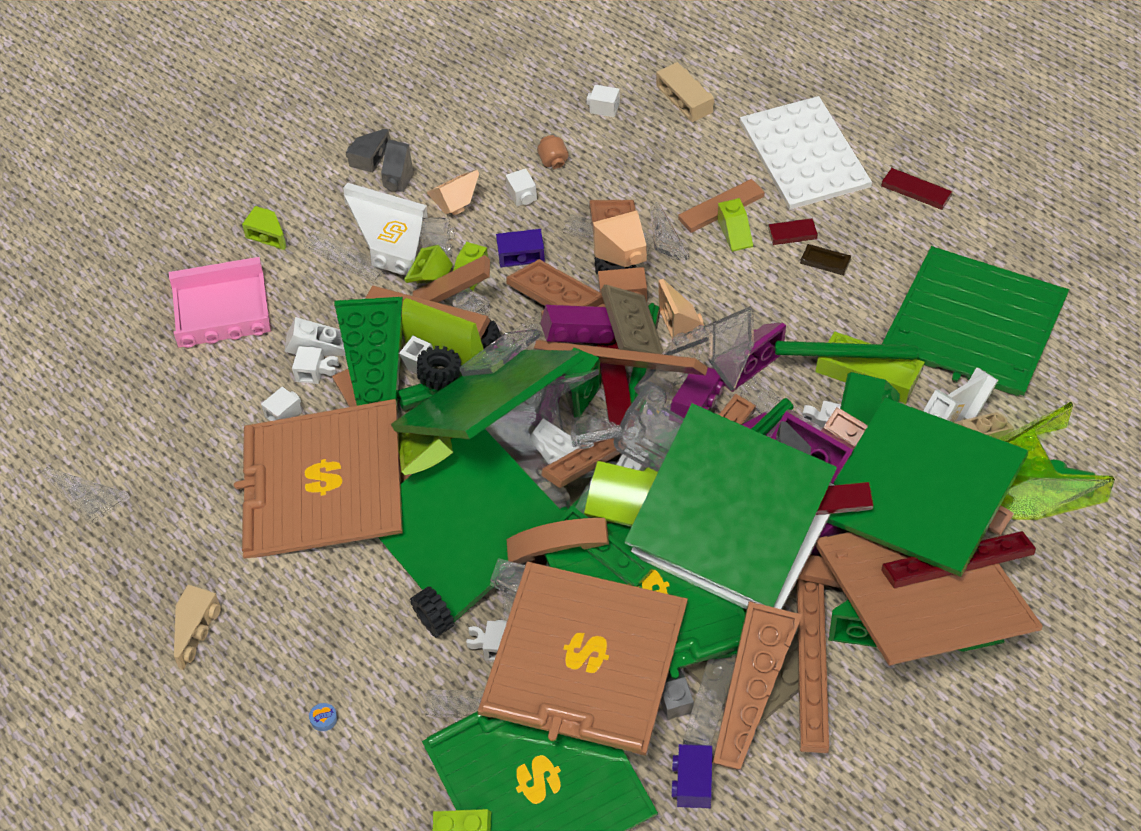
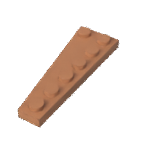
M748 602L712 764L736 770L741 769L802 614Z

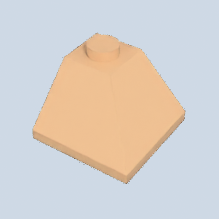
M474 170L464 173L427 191V194L445 214L452 213L453 216L465 210L464 206L470 204L479 172Z
M637 210L593 222L594 255L596 258L623 267L647 261L646 242Z
M660 279L659 311L673 342L677 343L701 336V327L704 326L701 314H697L694 306L664 279Z

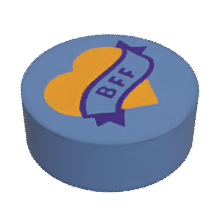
M320 703L314 706L309 713L312 727L317 731L332 729L337 722L335 708L327 703Z

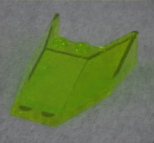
M1072 402L998 438L1028 450V456L1001 506L1014 513L1011 517L1012 520H1039L1108 502L1115 481L1113 476L1072 475L1056 472L1037 437L1040 434L1067 428L1073 408Z

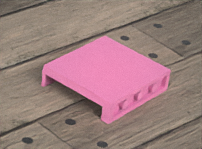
M260 257L169 272L176 328L174 336L178 348H189L196 344H212L219 340H235L242 336L262 335L265 332H271Z

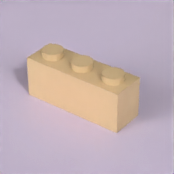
M678 62L656 72V86L691 122L713 113L714 98L712 94L707 92L700 82L695 80L688 70L683 68Z

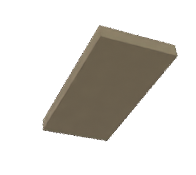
M604 284L601 293L618 348L620 350L664 355L645 296Z

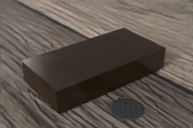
M807 244L800 259V264L844 276L851 261V255Z

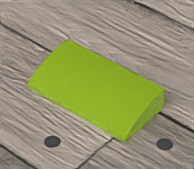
M408 298L403 300L402 328L406 344L412 336H415L430 343L433 349H435V346H439V349H443V346H445L447 351L453 349L454 354L458 353L461 359V366L470 370L487 359L476 323Z
M834 331L827 342L871 344ZM819 356L815 372L845 383L847 374L850 372L885 379L899 392V402L906 404L925 362L917 359Z
M403 432L398 434L401 472L404 475L430 468L453 453L450 437Z
M597 461L584 515L593 518H605L606 521L632 527L657 474Z

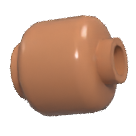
M554 135L544 137L537 148L540 159L545 167L560 168L565 164L564 162L569 156L563 139Z

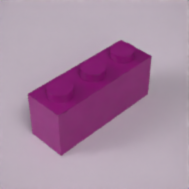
M545 305L540 324L547 342L614 344L616 338L606 307Z
M708 367L706 376L688 374L672 399L668 420L682 424L692 403L707 410L709 408L712 409L717 395L720 396L724 388V382L721 381L723 372Z

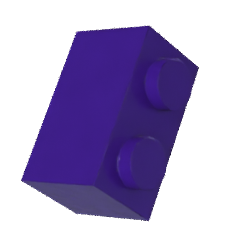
M541 229L496 234L500 268L528 265L539 259L545 262Z
M679 744L678 755H673L672 772H678V780H672V797L677 798V807L711 809L712 746Z

